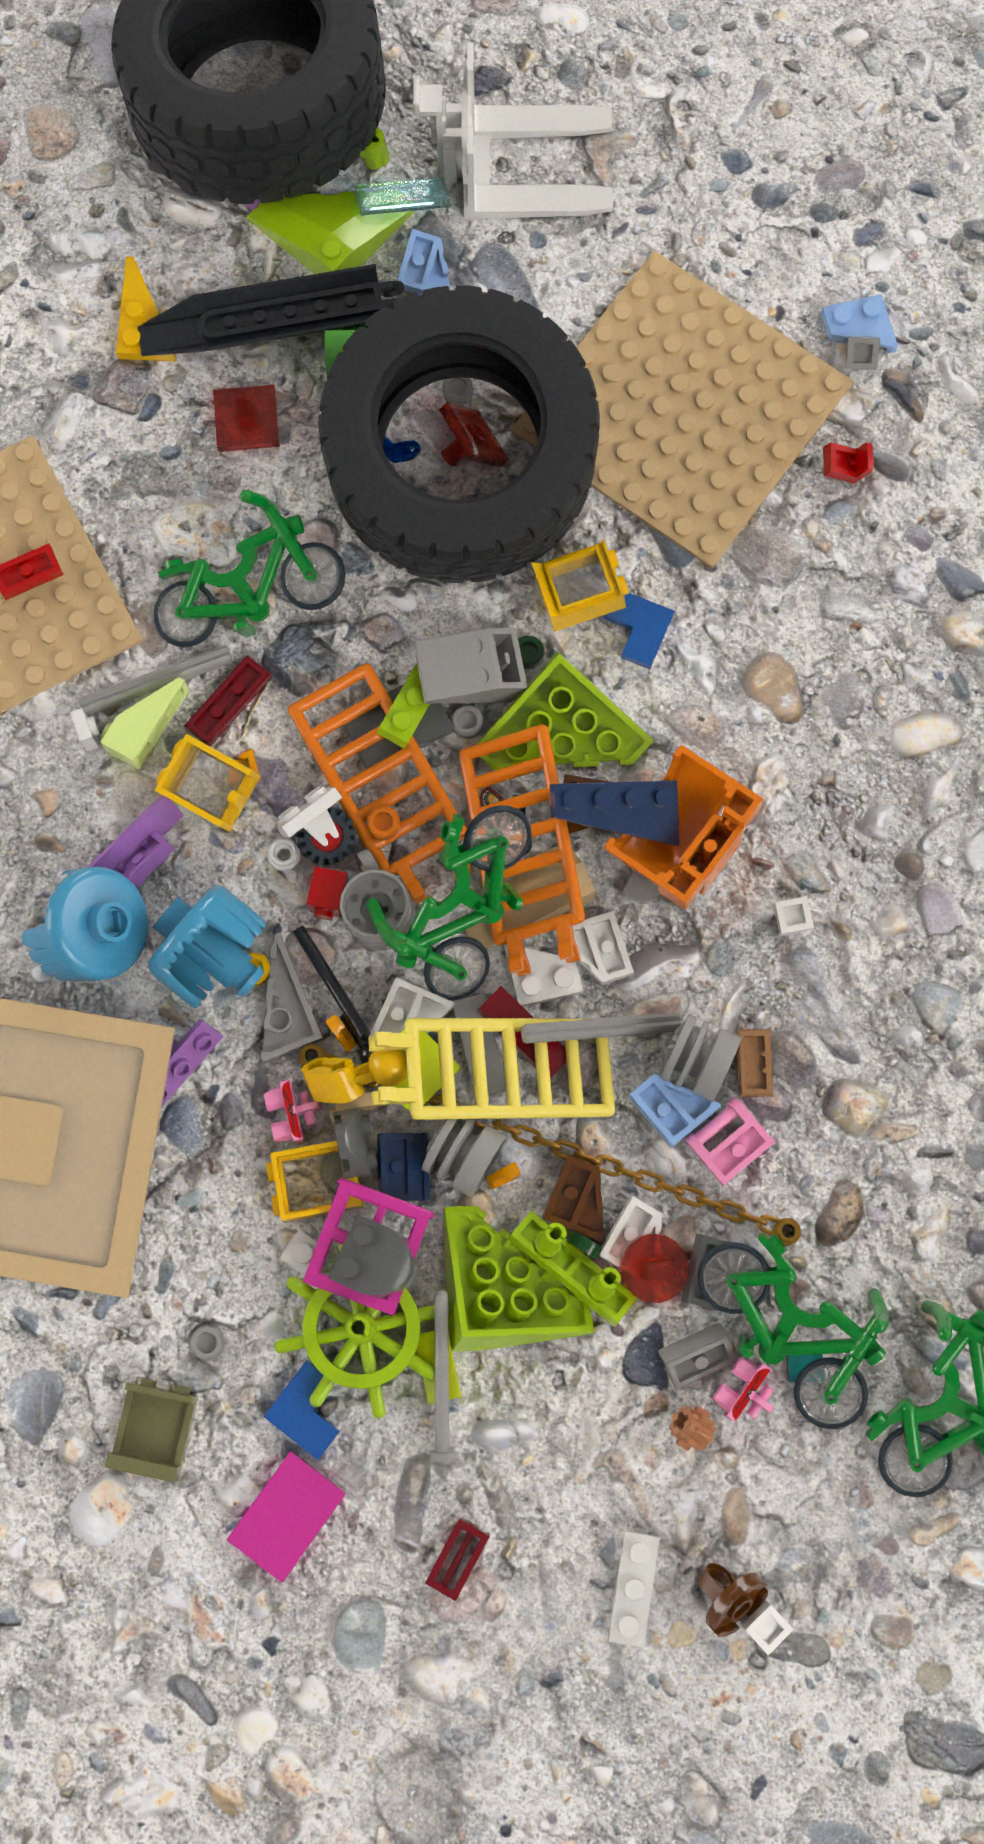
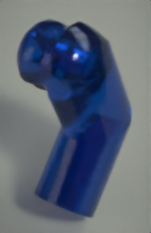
M385 435L383 451L391 462L403 463L412 461L419 456L421 447L415 440L393 443Z

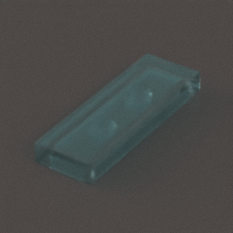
M443 177L355 185L354 191L361 216L447 208L450 203Z

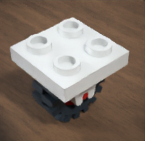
M316 787L303 797L306 800L305 804L299 808L298 806H291L278 816L281 822L275 825L277 830L283 837L290 838L295 834L297 838L296 845L301 850V854L313 863L335 865V863L342 862L347 855L349 856L352 853L351 849L356 844L355 834L357 833L353 827L354 822L344 811L331 807L342 799V796L335 787Z

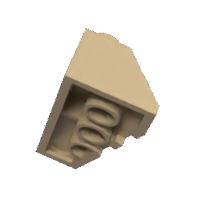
M558 845L537 855L557 850ZM573 851L582 903L584 905L594 900L596 890L581 860ZM560 862L515 875L507 883L519 894L565 881L562 864ZM564 894L522 906L520 911L512 909L504 911L502 916L504 931L569 912L568 895ZM481 922L465 930L468 937L481 942L486 949L495 945L492 941L489 924ZM472 946L476 954L480 952L476 947Z

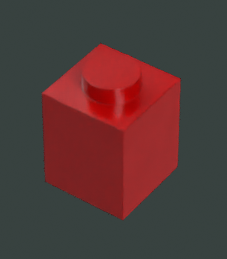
M321 867L314 868L306 903L309 911L314 912V917L324 920H332L333 916L342 917L340 899L341 893L350 881L347 872Z

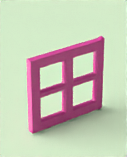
M339 1178L337 1181L339 1184L338 1190L303 1282L394 1316L404 1288L384 1298H373L328 1279L329 1276L321 1273L332 1242L335 1241L344 1245L349 1231L338 1228L349 1197L352 1196L377 1205L378 1208L373 1221L379 1224L382 1223L386 1210L414 1219L415 1221L408 1237V1245L414 1259L429 1219L434 1218V1213L431 1210L345 1178Z

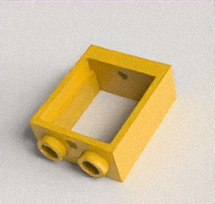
M337 1141L270 1153L271 1162L266 1163L269 1183L275 1182L277 1195L271 1197L274 1215L280 1216L282 1222L287 1223L328 1215L332 1204L291 1211L284 1163L339 1153ZM359 1177L347 1179L360 1184ZM350 1196L344 1212L365 1208L364 1201Z

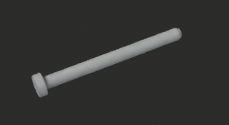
M437 1290L434 1295L435 1450L430 1451V1461L448 1463L455 1461V1451L449 1450L448 1294L446 1290Z

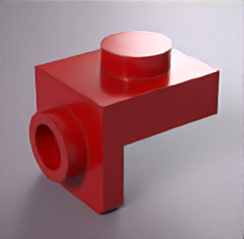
M832 442L823 447L824 476L855 484L872 473L874 458L871 443L865 442L856 449Z

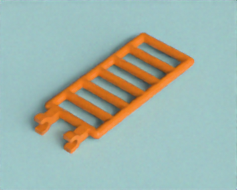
M365 663L291 704L288 707V714L330 787H335L342 796L339 803L347 816L354 822L353 827L356 829V833L366 850H369L373 855L380 870H385L395 876L400 875L413 900L418 904L427 896L411 868L442 851L445 842L442 841L440 836L391 865L381 848L442 813L447 821L452 822L453 815L458 814L413 735L405 749H401L345 782H342L334 766L382 740L384 737L376 733L380 726L329 755L326 754L318 740L379 705L385 715L388 713L393 701L372 665ZM365 678L373 692L372 695L311 728L303 712ZM412 759L420 773L419 776L358 810L350 796L351 792ZM426 786L429 788L436 803L402 821L400 830L395 837L389 840H379L370 833L365 821L373 809L379 806L391 807ZM465 824L463 825L459 840L464 838L467 830ZM467 864L470 874L473 873L470 864Z
M544 724L476 744L459 752L470 821L482 811L498 805H507L521 809L548 800L550 802V784H559L549 729ZM536 739L538 740L541 757L475 776L472 759ZM540 770L544 771L545 788L481 807L478 789ZM504 812L491 814L484 819L504 814ZM551 818L530 824L531 838L555 831L558 849L520 860L514 866L504 870L503 879L561 862L565 881L522 892L519 895L523 900V906L567 894L571 911L570 913L505 931L502 918L494 924H489L493 943L497 946L507 944L509 971L512 974L517 973L519 977L532 974L523 939L556 930L559 959H566L568 964L581 960L572 926L582 923L585 920V913L567 821ZM484 819L474 829L473 838L486 833ZM524 827L501 833L509 841V844L523 841L525 836ZM486 856L477 859L486 864ZM479 869L482 888H484L485 871ZM501 901L504 911L511 910L505 901Z

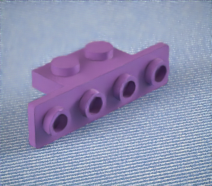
M160 795L87 867H104L115 870L127 877L136 888H139L145 881V878L156 867L162 865L175 850L163 836L183 817V813L169 798Z
M199 1019L180 1041L174 1035L162 1106L223 1038V1035L202 1019Z

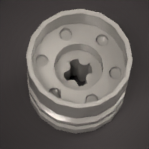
M368 870L357 874L346 884L341 893L340 911L351 934L361 945L371 950L386 951L391 948L385 944L375 929L366 906L367 901L371 898L377 899L381 908L385 911L384 916L390 927L401 933L408 932L416 912L406 886L397 876L385 870Z
M688 1014L686 1020L676 1028L666 1050L660 1078L668 1082L674 1068L678 1069L681 1072L675 1084L676 1086L681 1087L687 1077L691 1075L695 1077L692 1093L713 1102L728 1073L742 1037L721 1028L713 1040L707 1039L709 1022L704 1021L698 1034L691 1031L696 1016Z
M445 1119L439 1125L427 1147L426 1158L421 1170L429 1174L438 1162L442 1163L436 1178L441 1181L451 1169L456 1171L453 1188L473 1198L500 1153L507 1135L487 1125L476 1136L472 1134L476 1119H468L463 1128L459 1126L462 1119Z

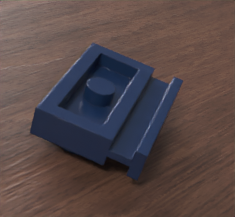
M428 1132L377 1134L378 1191L407 1202L430 1200L429 1174L421 1170L427 1153Z

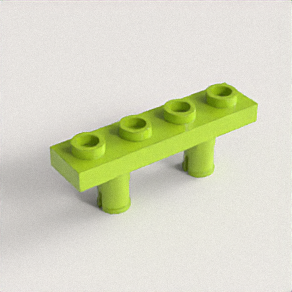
M530 1211L508 1239L615 1327L637 1300L636 1296L620 1284V1273L612 1267H607L604 1270L600 1268L584 1253L566 1242L567 1232L563 1225L556 1222L548 1225L533 1211Z

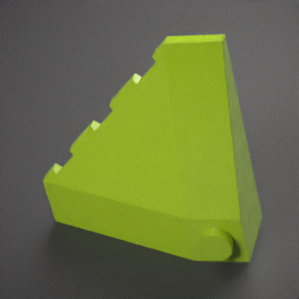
M383 189L382 192L365 193L364 191H350L332 195L316 193L303 194L294 198L284 197V200L272 203H260L247 216V220L311 272L318 274L362 266L417 210V207L395 189Z
M557 651L527 684L528 688L514 699L477 744L544 724L549 729L555 764L574 763V767L599 766V762L619 761L620 765L633 764L654 740ZM536 739L481 756L480 758L494 770H498L541 756L538 740Z
M478 1206L443 1208L445 1278L448 1306L450 1308L448 1329L452 1352L490 1350L594 1333L590 1307L562 1286L556 1278L538 1263L536 1264L520 1251L521 1249L508 1239L511 1235L503 1228L499 1233L483 1219L487 1214Z

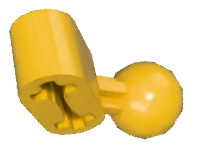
M405 1050L373 1051L369 1061L358 1066H354L351 1059L323 1057L306 1063L301 1069L314 1101L338 1104L348 1103L359 1098L364 1093L362 1085L375 1081L385 1087H392L405 1081L408 1076Z

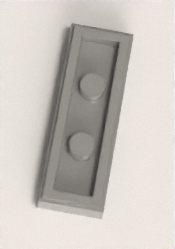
M484 993L452 1001L455 1003L453 1008L455 1018H483L477 1010L486 1001ZM459 1032L474 1089L470 1032ZM483 1032L488 1096L505 1092L506 1083L494 1032Z

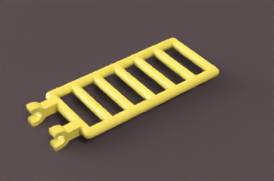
M408 1018L404 1025L405 1033L375 1032L374 1036L368 1038L369 1051L406 1050L408 1088L378 1087V1091L372 1092V1106L410 1104L411 1117L416 1120L611 1117L615 1113L608 1037L595 1038L601 1104H584L578 1040H565L570 1104H552L547 1042L534 1043L539 1105H521L515 1032H521V1027L525 1024L584 1019ZM419 1032L438 1033L443 1106H424ZM451 1032H470L475 1105L456 1106ZM483 1032L502 1033L507 1105H489Z

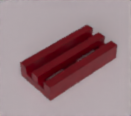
M459 1518L425 1584L456 1601L490 1535ZM461 1529L467 1531V1534L440 1583L435 1578ZM475 1536L480 1540L452 1590L447 1586L472 1538Z

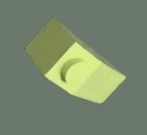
M178 677L117 715L113 723L109 722L102 731V740L100 742L106 752L140 770L187 696L189 689L185 680Z

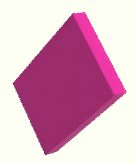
M290 1451L226 1540L283 1583L342 1501L346 1492L293 1451Z

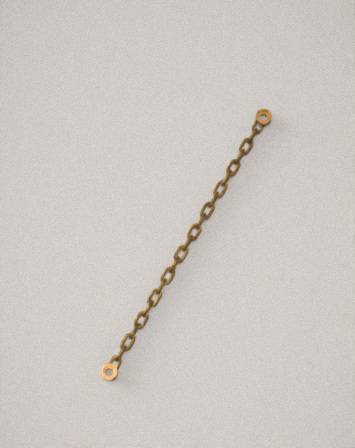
M314 1043L302 1047L299 1052V1061L302 1067L309 1062L306 1060V1055L310 1051L317 1052L318 1058H339L325 1052L321 1046ZM374 1081V1083H368L364 1086L375 1088L380 1084ZM436 1095L427 1103H430L431 1106H440L441 1102L439 1100H442V1095ZM456 1100V1106H461V1104ZM495 1119L496 1121L492 1122L494 1129L511 1133L512 1138L516 1142L529 1147H537L540 1144L552 1148L554 1155L559 1158L565 1159L567 1156L558 1152V1150H562L560 1144L577 1150L573 1152L575 1157L597 1166L603 1165V1161L600 1159L617 1164L618 1166L613 1168L616 1172L600 1167V1173L611 1177H619L623 1174L633 1178L637 1186L651 1192H660L663 1189L674 1193L675 1198L681 1203L692 1207L707 1205L715 1208L716 1213L720 1217L739 1223L748 1220L756 1223L761 1232L764 1231L771 1236L775 1234L785 1246L794 1244L801 1236L800 1225L792 1218L779 1219L766 1214L756 1217L748 1214L745 1207L741 1204L726 1199L715 1202L707 1199L704 1192L700 1189L686 1184L679 1185L678 1187L666 1184L663 1177L659 1174L645 1169H640L637 1172L624 1168L623 1163L618 1159L604 1154L597 1155L596 1157L583 1153L579 1145L563 1139L555 1142L542 1138L540 1131L526 1125L519 1124L511 1127L503 1124L501 1119ZM477 1121L475 1122V1126L480 1129H484L487 1126ZM519 1129L535 1134L536 1136L532 1137L534 1142L519 1138L518 1136L522 1134ZM641 1174L658 1179L659 1181L654 1183L656 1187L640 1182L639 1180L644 1179ZM682 1189L700 1195L695 1198L697 1202L682 1198L681 1196L685 1194ZM724 1204L741 1210L737 1212L738 1218L723 1213L722 1211L726 1210ZM766 1220L775 1222L772 1230L763 1227L767 1225ZM784 1225H789L793 1229L792 1237L787 1238L782 1234V1227Z

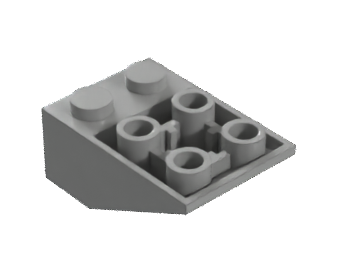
M483 628L418 640L413 643L425 704L512 702L528 688L516 628Z

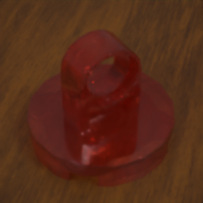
M648 1233L634 1238L620 1257L619 1273L622 1284L633 1296L644 1302L661 1303L672 1299L682 1290L688 1278L689 1264L684 1250L675 1240L662 1234Z

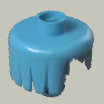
M85 867L64 871L61 875H69L57 885L55 892L50 896L46 915L41 925L25 930L22 933L24 945L35 949L29 951L30 958L37 964H43L40 966L42 972L55 976L56 979L61 981H101L112 979L125 973L141 956L148 937V914L140 892L127 877L109 868Z
M222 885L212 886L193 907L178 896L152 927L166 939L148 962L149 972L192 1008H198L197 1006L201 1005L200 1000H204L207 996L200 987L206 991H211L214 988L208 974L224 987L228 988L231 985L237 990L235 995L245 997L262 977L264 971L261 965L257 968L250 962L253 957L244 950L252 946L255 936L260 935L263 928L266 927V922Z

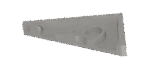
M280 932L274 934L270 952L271 964L267 984L263 1051H261V1059L264 1064L302 1049V1047L324 1040Z

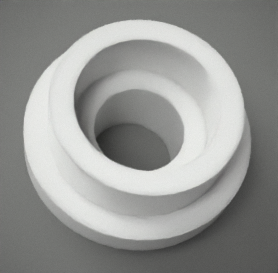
M282 838L270 845L268 860L275 869L288 871L299 863L300 850L294 841ZM282 851L290 852V857L287 860L279 859V854Z

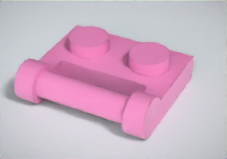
M736 1097L728 1101V1107L695 1134L690 1133L683 1139L689 1149L697 1155L722 1186L775 1143ZM738 1117L743 1125L709 1152L703 1144Z

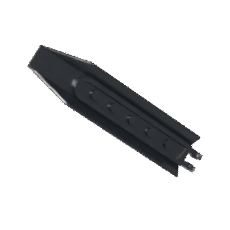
M376 264L195 294L137 327L140 332L141 355L153 356L206 352L323 332L325 330L364 325V322L374 313L385 306L391 308L392 302L400 299L382 300L381 296L388 298L403 294L402 292L405 290L404 284L398 280L379 283Z

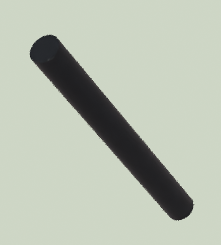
M304 926L296 928L293 931L294 936L359 1040L365 1039L371 1034L370 1030Z

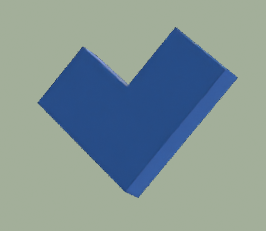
M629 593L624 595L626 608L604 615V620L632 630L621 658L650 670L675 611Z
M306 1360L264 1415V1418L319 1460L340 1430L313 1410L315 1407L309 1402L310 1396L324 1375L310 1361Z

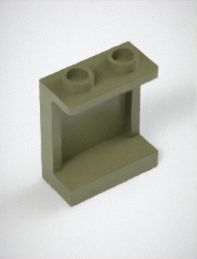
M137 1377L136 1382H126L124 1389L127 1390L113 1451L107 1455L105 1468L168 1482H176L180 1477L199 1396L190 1395L191 1388L170 1384V1388L167 1390L156 1387L157 1380Z

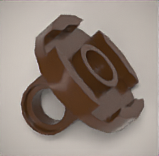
M709 1563L698 1579L700 1588L713 1602L706 1615V1624L718 1637H726L739 1630L740 1627L736 1622L745 1615L749 1618L765 1602L769 1592L765 1588L767 1584L757 1573H748L736 1580L726 1568L716 1563Z

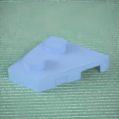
M415 229L411 230L397 278L398 281L403 282L404 291L416 292L420 296L423 295V290L434 287L448 286L449 290H451L448 280L449 271L447 262L443 257L444 249L440 237Z
M882 294L822 308L821 315L830 341L845 343L848 342V336L880 337V347L886 348L888 353L896 352L898 344Z
M653 1074L628 1095L631 1102L670 1148L675 1146L721 1107L717 1101L711 1102L693 1094L692 1090L684 1086L678 1087L672 1084L670 1080L667 1082L661 1079L657 1074Z

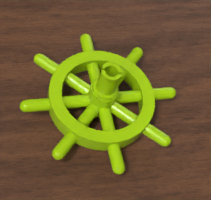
M339 1243V1252L341 1251V1249H342V1247H343V1244H340V1243ZM295 1276L287 1279V1287L309 1302L303 1317L302 1335L280 1339L275 1342L274 1349L277 1353L282 1354L305 1348L314 1366L324 1375L310 1396L309 1402L313 1407L322 1405L335 1383L349 1388H367L372 1414L375 1418L381 1419L386 1414L381 1389L382 1384L396 1378L406 1367L411 1368L429 1381L435 1380V1367L415 1355L420 1341L421 1322L434 1319V1305L417 1308L412 1295L404 1287L399 1301L404 1312L395 1313L394 1316L378 1317L381 1311L371 1307H367L365 1310L363 1304L349 1299L351 1313L330 1299L334 1293L320 1288L316 1290ZM321 1311H324L344 1325L318 1331ZM406 1326V1337L403 1346L380 1331ZM347 1339L333 1362H331L325 1355L321 1345ZM372 1344L395 1358L389 1365L379 1371ZM359 1347L364 1374L344 1371Z

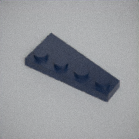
M677 780L550 784L551 818L605 829L614 833L631 835L640 839L661 842L666 845L680 846Z

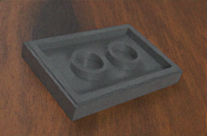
M403 685L388 692L393 702ZM441 703L429 705L413 733V737L420 748L454 732V727ZM379 705L345 724L344 727L351 741H354L380 726L386 715ZM383 738L358 754L365 768L368 769L403 748Z

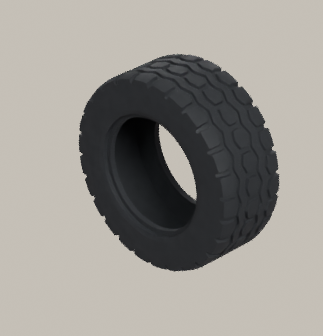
M121 0L113 24L111 52L113 66L134 134L141 149L158 170L185 190L194 194L199 192L202 197L221 202L228 198L230 203L253 204L255 199H259L261 204L284 200V195L287 194L294 198L313 191L314 184L321 187L339 176V171H345L360 157L361 151H364L371 142L381 120L386 98V79L374 0ZM256 40L281 41L298 46L312 54L306 64L291 77L261 90L222 92L201 86L191 80L194 73L210 57L230 46Z
M456 285L455 290H449L448 286L423 290V295L418 296L416 292L392 302L391 308L385 306L374 313L364 322V328L360 326L349 337L342 347L344 352H339L327 375L329 381L323 387L319 407L321 414L319 415L318 429L326 471L335 501H337L338 507L350 528L356 531L355 533L369 549L373 552H379V557L399 569L407 568L408 573L430 580L433 577L439 578L440 582L464 583V580L468 579L471 582L496 579L498 574L505 576L526 567V562H535L553 548L552 544L559 542L574 524V518L579 516L584 507L594 476L599 441L600 411L599 403L596 400L597 392L590 371L584 368L586 362L580 351L571 340L567 341L568 335L549 317L543 318V313L531 304L521 299L516 302L512 295L493 289L482 292V288L477 286ZM450 378L478 379L503 389L520 403L534 425L538 443L530 461L510 483L495 492L477 498L446 499L417 489L398 474L383 451L385 434L392 417L402 403L413 393L431 383Z

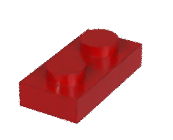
M48 543L0 564V591L5 600L64 575L51 545Z

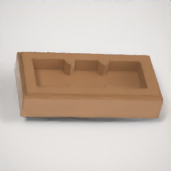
M770 1029L736 1030V1035L742 1037L736 1052L738 1098L773 1097Z

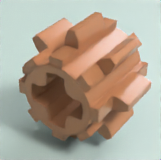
M698 1405L694 1410L688 1406L685 1408L683 1406L680 1407L679 1411L671 1417L672 1422L669 1425L671 1435L677 1438L675 1444L686 1451H689L691 1447L697 1451L706 1449V1446L713 1442L714 1432H716L715 1423L708 1419L710 1413Z

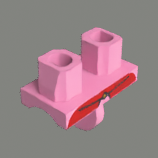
M290 1080L279 1082V1088L264 1093L267 1111L273 1112L285 1109L288 1120L271 1124L273 1139L276 1143L293 1141L296 1145L306 1143L300 1116L304 1115L306 1126L315 1125L314 1112L322 1110L321 1102H311L309 1091L299 1093L301 1105L298 1106L293 1084H290Z
M740 1357L730 1372L745 1382L742 1388L736 1393L726 1384L722 1383L712 1397L720 1408L725 1411L723 1415L736 1422L750 1400L753 1403L746 1412L750 1417L755 1419L761 1409L771 1414L774 1407L767 1400L774 1390L765 1384L760 1393L756 1394L771 1369L763 1363L756 1364L749 1359Z

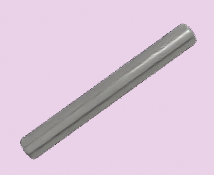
M221 646L81 697L79 703L86 715H91L159 690L178 677L187 680L232 663V656L227 646Z
M675 1012L531 1023L521 1027V1038L523 1043L527 1044L675 1032L676 1028L681 1025L680 1015Z

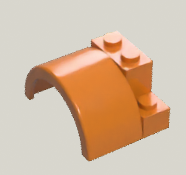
M681 745L673 754L671 765L663 781L677 780L680 846L666 845L661 842L623 834L617 839L611 837L605 844V850L658 886L660 894L686 910L698 893L701 895L706 893L741 845L744 830L762 807L763 798Z

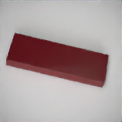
M246 655L184 725L185 729L201 742L211 747L271 680V674Z
M502 986L477 1010L483 1018H534ZM515 1032L516 1050L536 1068L534 1043H523L521 1032ZM558 1041L547 1042L550 1079L566 1063L565 1047Z

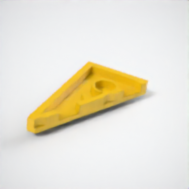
M126 256L116 345L117 358L176 362V354L141 355L140 332L137 327L159 314L134 257Z

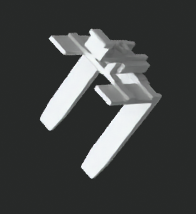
M467 43V66H463L462 103L446 104V96L442 95V84L420 85V78L413 80L414 115L430 116L431 144H437L439 175L445 176V183H457V178H462L464 219L584 216L613 211L612 187L584 184L490 185L491 139L583 136L611 132L612 109L610 107L589 105H475L473 43Z

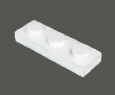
M624 1530L608 1636L609 1642L644 1648L660 1540L659 1536Z

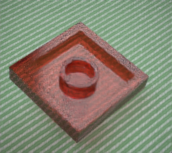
M275 385L213 390L218 452L280 447Z
M451 402L445 403L439 409L456 437L449 446L441 451L443 459L450 466L455 467L466 455L470 461L500 468L509 461V458L479 410Z

